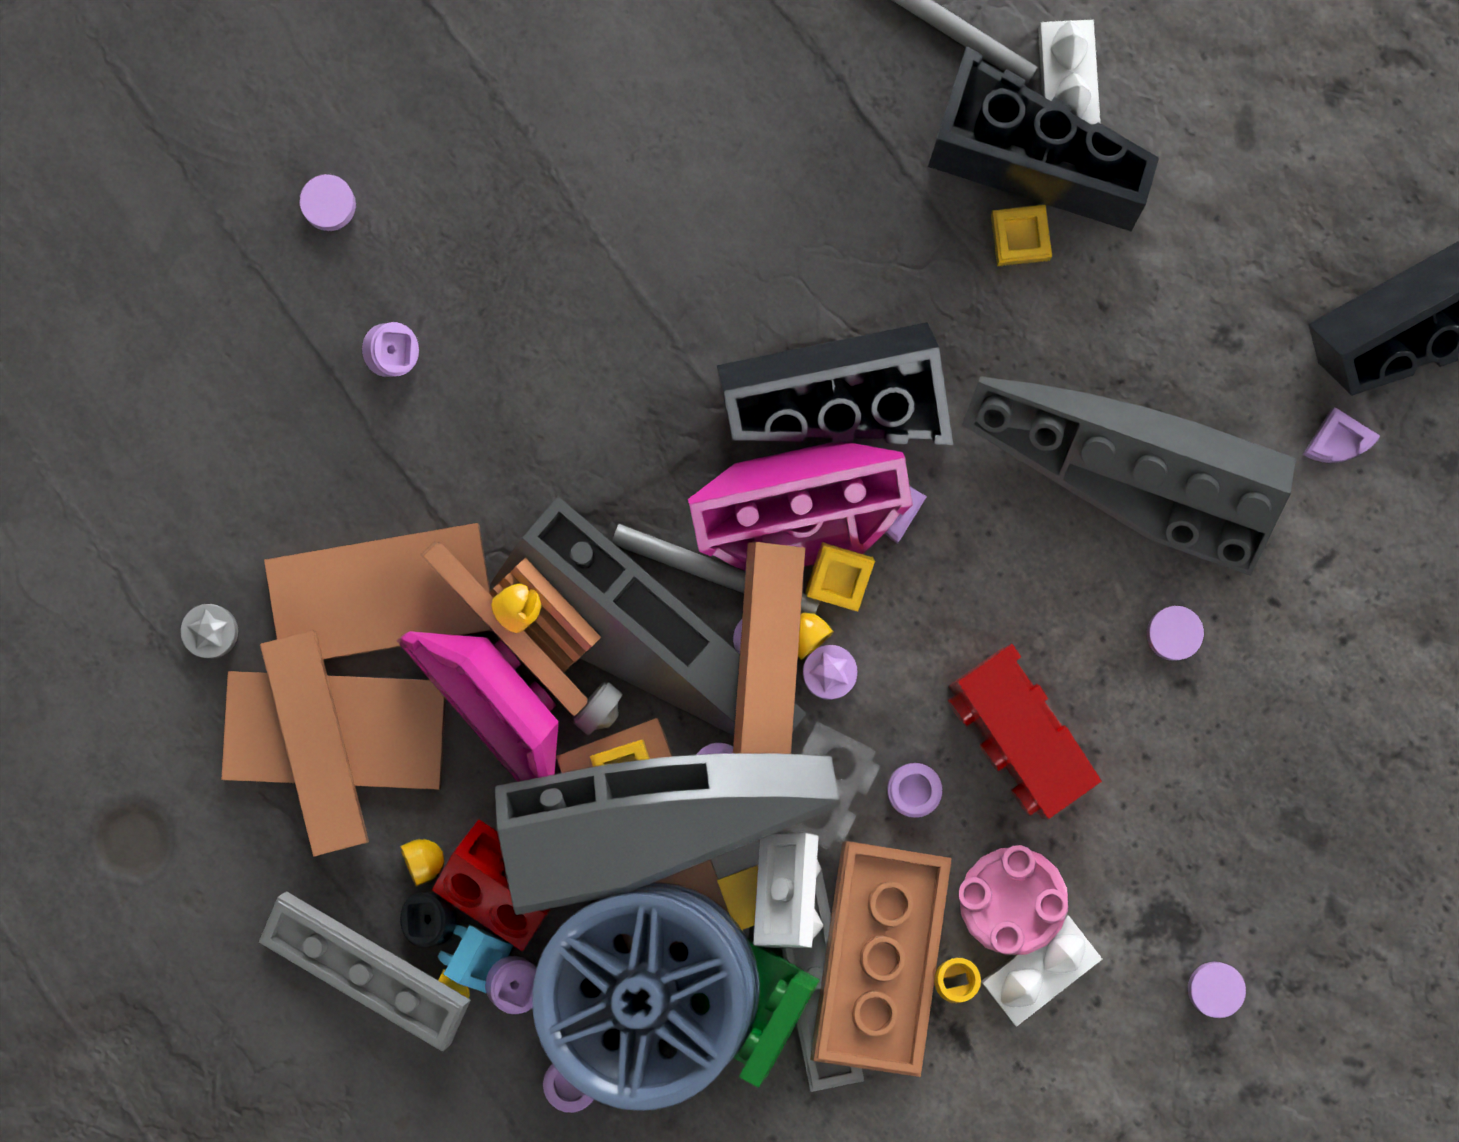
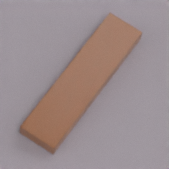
M433 542L420 554L569 713L575 716L588 704V698L524 631L520 633L511 632L498 622L492 611L493 598L442 543Z
M761 542L748 543L733 754H791L805 558L804 547Z
M311 630L260 644L313 857L368 843L369 839L316 631Z

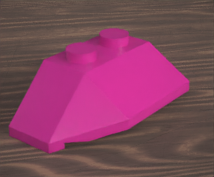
M831 442L735 463L688 499L699 552L708 556L714 555L746 571L748 543L752 542L804 547V566L815 564L822 542L864 554L890 528L900 514L903 515L913 505L903 452L844 442Z
M411 631L403 634L396 640L517 782L555 775L559 721L550 711L556 707V704L537 682L532 683L530 686L525 683L515 671L521 663L501 640L493 645L485 637Z

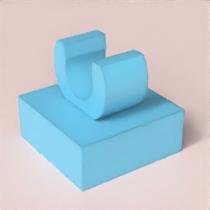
M456 925L453 933L462 938L454 955L444 951H440L438 955L439 960L447 966L444 975L460 985L486 993L485 984L489 970L497 961L508 957L513 945L498 935L469 925L466 928Z

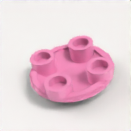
M1022 845L1000 848L981 857L967 872L965 880L959 888L961 916L969 933L985 948L1003 955H1028L1047 946L1062 929L1068 912L1067 887L1058 868L1042 854L1031 851Z

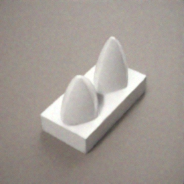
M1094 20L1041 22L1038 27L1042 96L1050 101L1056 97L1072 107L1071 113L1093 126L1098 122L1100 123Z
M809 833L771 834L760 839L753 945L761 947H812V939L824 926L814 909L816 877L821 871L817 860L818 836Z
M1066 915L1062 929L1047 946L1028 955L1012 956L981 982L1017 1027L1100 962L1102 958L1070 916Z

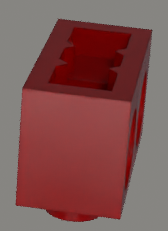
M480 819L477 820L452 853L432 888L433 892L522 952L552 910V908L519 915L515 914L498 831Z

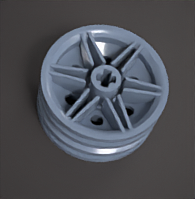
M653 882L626 894L601 898L568 919L552 936L539 960L533 983L532 1006L535 1026L540 1042L555 1068L568 1082L585 1095L601 1103L622 1109L654 1110L665 1108L689 1099L703 1090L740 1051L750 1034L757 1015L760 991L759 973L752 948L744 932L730 914L719 904L690 888L671 883ZM618 934H628L633 938L630 953H622L615 947L614 941ZM680 941L687 946L689 956L686 960L680 961L669 952L672 942ZM585 978H588L602 990L599 996L589 997L583 993L581 985ZM641 988L651 995L646 1002L648 1005L643 1009L638 1008L633 1003V1000L638 996L635 993ZM704 993L709 998L710 1009L707 1013H698L693 1009L692 999L694 994ZM610 1028H617L621 1031L620 1048L616 1050L607 1048L603 1041L605 1032ZM661 1038L678 1049L674 1057L666 1058L661 1055L658 1048Z

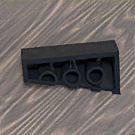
M966 46L928 167L1132 231L1146 205L1159 157L1099 122L1094 126L1070 112L1072 109L1070 105L1056 97L1050 101L1024 85L1025 79L1007 69L1004 73L983 62L982 54Z
M1459 241L1308 324L1318 363L1351 396L1413 376L1417 367L1431 362H1435L1441 367L1458 361Z
M928 322L717 365L725 412L733 440L803 442L805 437L831 438L832 442L853 443L854 438L885 439L886 443L908 444V439L933 440L934 444L954 445L940 350Z

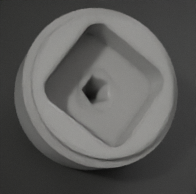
M202 604L190 610L184 617L181 625V638L185 647L194 655L215 659L226 655L234 647L238 638V625L234 616L225 608L214 604Z
M603 682L588 698V704L573 717V724L586 735H590L597 729L609 728L619 716L618 702L623 694L611 683Z

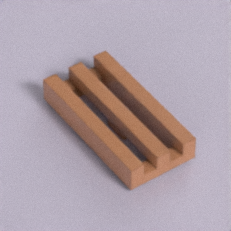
M524 558L489 594L494 598L506 587L518 583L526 585L528 591L532 589L538 593L541 601L539 616L524 632L562 672H565L601 636L529 560Z

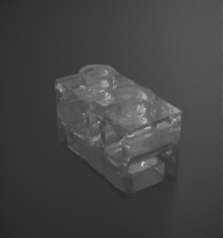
M816 722L800 755L825 756L832 748L839 747L847 750L852 755L854 767L848 777L836 780L841 806L830 810L829 820L824 826L812 829L800 822L786 829L793 833L818 836V845L829 850L833 840L843 844L856 817V814L848 811L857 791L864 795L868 793L880 765L872 762L876 750Z

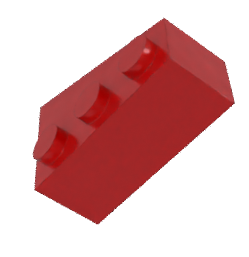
M1010 644L998 650L950 684L948 687L954 696L948 700V703L966 727L974 722L986 739L979 746L992 766L998 772L1005 767L1013 777L1017 786L1012 788L1011 792L1023 810L1029 816L1037 812L1042 819L1049 820L1101 783L1102 780L1065 725H1061L1045 702L1048 700V697L1040 685H1033L1019 666L1017 660L1021 656L1014 645Z

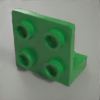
M747 938L759 973V1004L750 1034L740 1051L734 1056V1059L745 1064L739 1077L759 1088L773 1068L820 980L769 950L753 945L754 942ZM704 993L694 994L692 999L693 1009L698 1013H707L710 1009L709 998Z

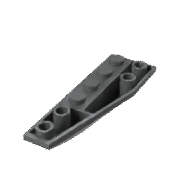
M980 376L962 424L1147 539L1251 576L1291 494L1296 458L1187 419L1089 393L1035 383Z
M558 496L520 539L490 584L495 587L524 558H527L601 636L580 659L734 736L740 654ZM794 703L793 729L807 714L796 703Z
M747 753L660 757L601 765L495 786L497 830L513 909L516 915L629 893L841 806L832 756Z

